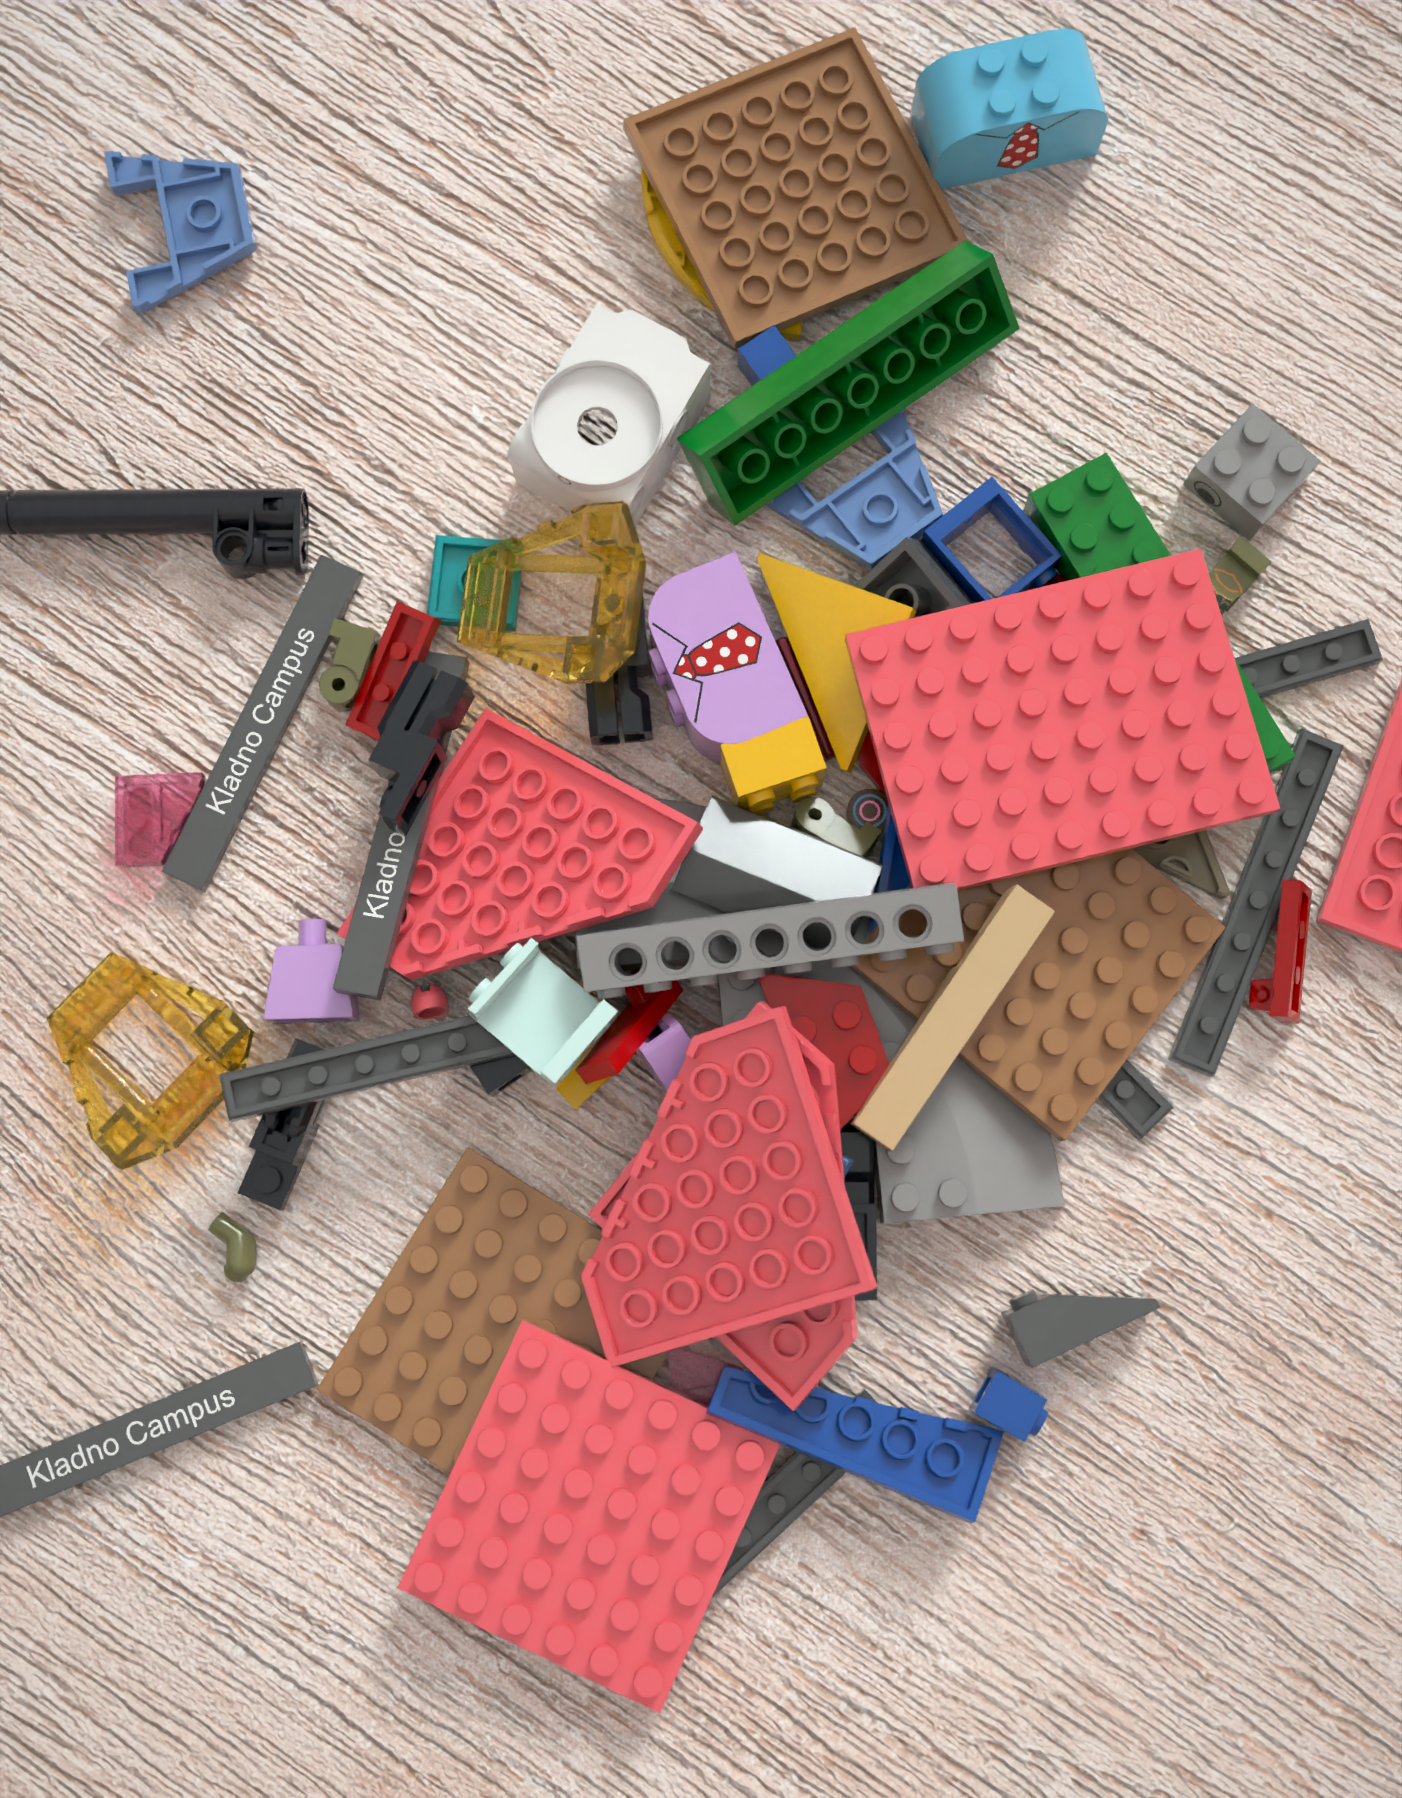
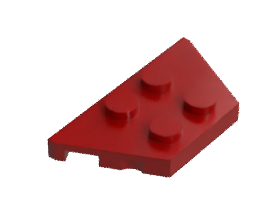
M765 973L766 976L758 978L766 1003L772 1009L786 1006L792 1027L835 1065L841 1129L861 1109L889 1066L861 985Z

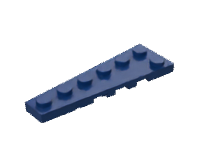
M724 1366L721 1370L706 1411L708 1415L970 1524L976 1522L1004 1431L948 1417L940 1418L919 1413L918 1410L905 1407L897 1408L875 1403L874 1400L857 1396L854 1398L836 1394L815 1387L804 1402L792 1411L753 1372Z

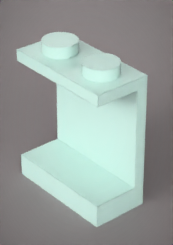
M530 938L524 946L516 943L506 953L500 962L504 969L492 982L485 978L474 989L468 998L473 1003L468 1008V1011L476 1022L556 1089L615 1022L618 1011L604 999L599 1002L588 992H584V989L542 954L539 951V944Z

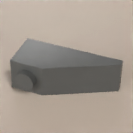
M1030 1290L1009 1300L1011 1309L1001 1314L1025 1365L1033 1368L1161 1307L1157 1299L1147 1297L1041 1294L1037 1296L1035 1290Z

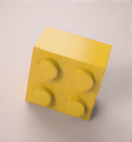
M809 716L792 721L787 725L745 742L720 745V766L733 804L762 815L775 808L773 803L787 798H791L792 803H797L803 799L814 797L818 794L816 789L821 788L823 785L826 765Z

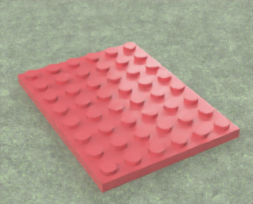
M1201 549L845 635L847 651L911 888L955 882L957 891L1273 814L1281 809Z

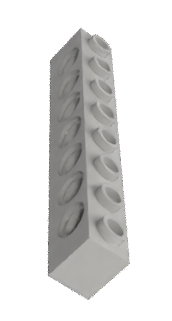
M955 882L587 932L576 936L584 992L597 991L598 999L626 995L625 987L642 984L645 993L672 989L671 981L690 978L691 986L714 984L719 982L718 974L737 972L738 980L760 978L766 976L765 968L784 966L785 974L813 970V961L831 959V967L860 964L859 955L878 953L879 961L906 958V949L925 947L926 955L955 951V942L964 941L957 885ZM910 909L919 910L926 917L924 930L915 936L904 934L898 926L901 914ZM870 916L876 920L879 932L872 941L861 942L854 938L851 933V924L856 918ZM820 922L830 929L831 941L827 946L818 949L807 944L804 938V930L809 924ZM765 929L777 930L784 940L782 951L774 955L762 952L757 943L759 933ZM726 935L733 939L737 948L733 959L721 961L713 955L711 943L716 936ZM670 942H681L687 947L689 961L686 966L674 967L667 962L665 949ZM624 948H632L640 953L642 967L638 973H627L621 968L619 955Z

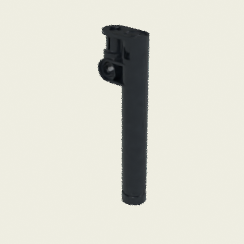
M304 488L17 490L16 492L13 490H0V535H15L16 533L21 535L213 534V553L225 571L233 578L247 579L255 574H267L270 569H295L298 576H305L308 568L309 503L307 492ZM237 547H247L246 553L242 558L235 561L228 560L232 550Z

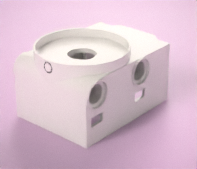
M596 303L572 345L565 351L558 362L554 374L539 390L531 413L511 441L507 458L510 459L516 483L626 542L681 449L677 437L696 424L710 400V363L690 353L685 337L630 309L614 313ZM599 409L609 412L617 422L616 434L610 442L603 445H591L581 439L577 427L585 413Z

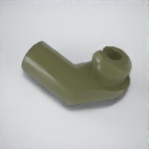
M222 1212L211 1223L208 1231L227 1245L226 1265L224 1266L225 1276L233 1282H242L255 1269L256 1240L249 1231Z

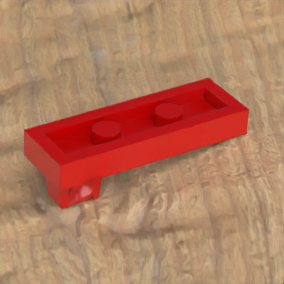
M398 601L396 602L349 714L346 726L374 739H380L377 726L412 662L420 661L424 663L432 640L442 620Z
M1282 880L1273 978L1252 980L1250 987L1249 1007L1254 1010L1267 1012L1269 1016L1281 1023L1299 1024L1312 895V889L1301 880Z
M641 967L632 970L631 973H638ZM677 980L671 981L672 989L645 993L643 984L625 987L626 996L630 1004L624 1008L615 1022L575 1069L585 1084L620 1073L684 991Z

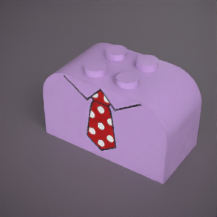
M736 551L671 577L657 589L648 611L652 648L647 651L651 661L649 666L658 687L666 685L668 691L665 692L668 700L666 705L675 727L684 726L692 745L699 753L712 761L720 763V745L745 742L808 716Z

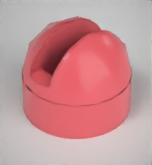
M429 983L430 991H424L422 985L417 986L411 997V1007L415 1019L427 1020L438 1018L450 1011L447 995L442 987Z

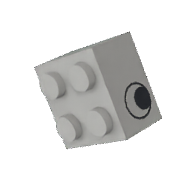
M1252 403L1196 463L1183 485L1250 541L1307 480L1321 460Z

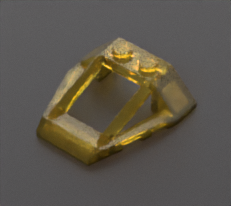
M624 501L581 505L572 509V515L558 522L550 519L537 525V531L519 539L510 537L468 556L457 635L458 643L565 684L605 683L634 653L646 560L629 506ZM580 536L579 549L591 556L527 553ZM513 571L597 575L589 636L505 633ZM531 652L565 654L563 661Z
M110 952L47 1017L62 1062L69 1067L75 1087L72 1089L79 1104L83 1105L88 1123H86L90 1138L120 1170L178 1148L224 1100L219 1074L246 1068L254 1031L224 1001L199 992L184 983L167 978L152 969L113 952ZM136 994L199 1054L153 1103L90 1043ZM165 995L206 1019L197 1027ZM88 1067L126 1103L113 1115H111Z

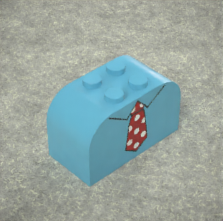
M1073 29L1044 31L959 50L939 58L927 66L918 76L910 114L919 148L931 169L933 179L938 182L941 190L1095 156L1108 124L1107 113L1086 39L1081 32Z

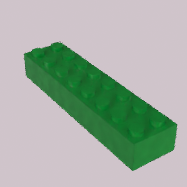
M964 240L677 437L711 507L736 526L1018 331L1020 327L994 255Z
M1107 452L1031 492L1027 498L1023 512L1062 554L1056 569L1060 575L1065 576L1067 581L1171 556ZM1235 659L1270 776L1283 770L1296 755Z

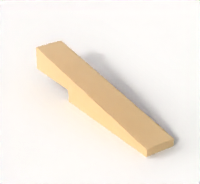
M1017 884L1004 891L957 966L951 968L851 1125L887 1150H894L1055 913L1053 909Z

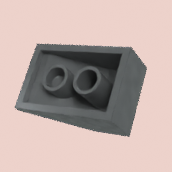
M908 537L903 539L854 585V587L913 607L916 610L914 618L974 603L922 540Z

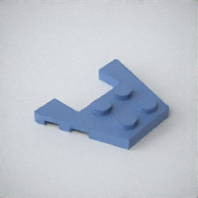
M116 151L104 152L110 188L115 196L157 187L170 262L126 271L132 306L137 314L145 313L257 251L242 171L238 163L183 158V162L159 160L157 155L142 154L141 158L122 156L121 152Z
M904 409L870 432L886 450L888 455L820 502H817L799 481L765 506L868 570L874 568L906 537L913 539L922 537L924 531L943 516V512L927 469L922 463L916 447V440L912 429L909 428Z

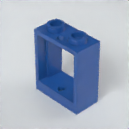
M990 477L923 533L922 541L974 603L992 598L946 546L989 511L1037 564V566L999 597L1031 590L1033 587H1044L1050 579L1053 580L1058 575L1055 569L1062 558V554L993 477Z

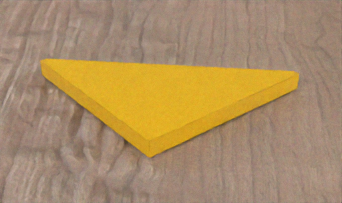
M759 553L757 556L758 564L839 766L842 770L851 773L869 728L847 651L845 635L914 618L916 610L913 607Z

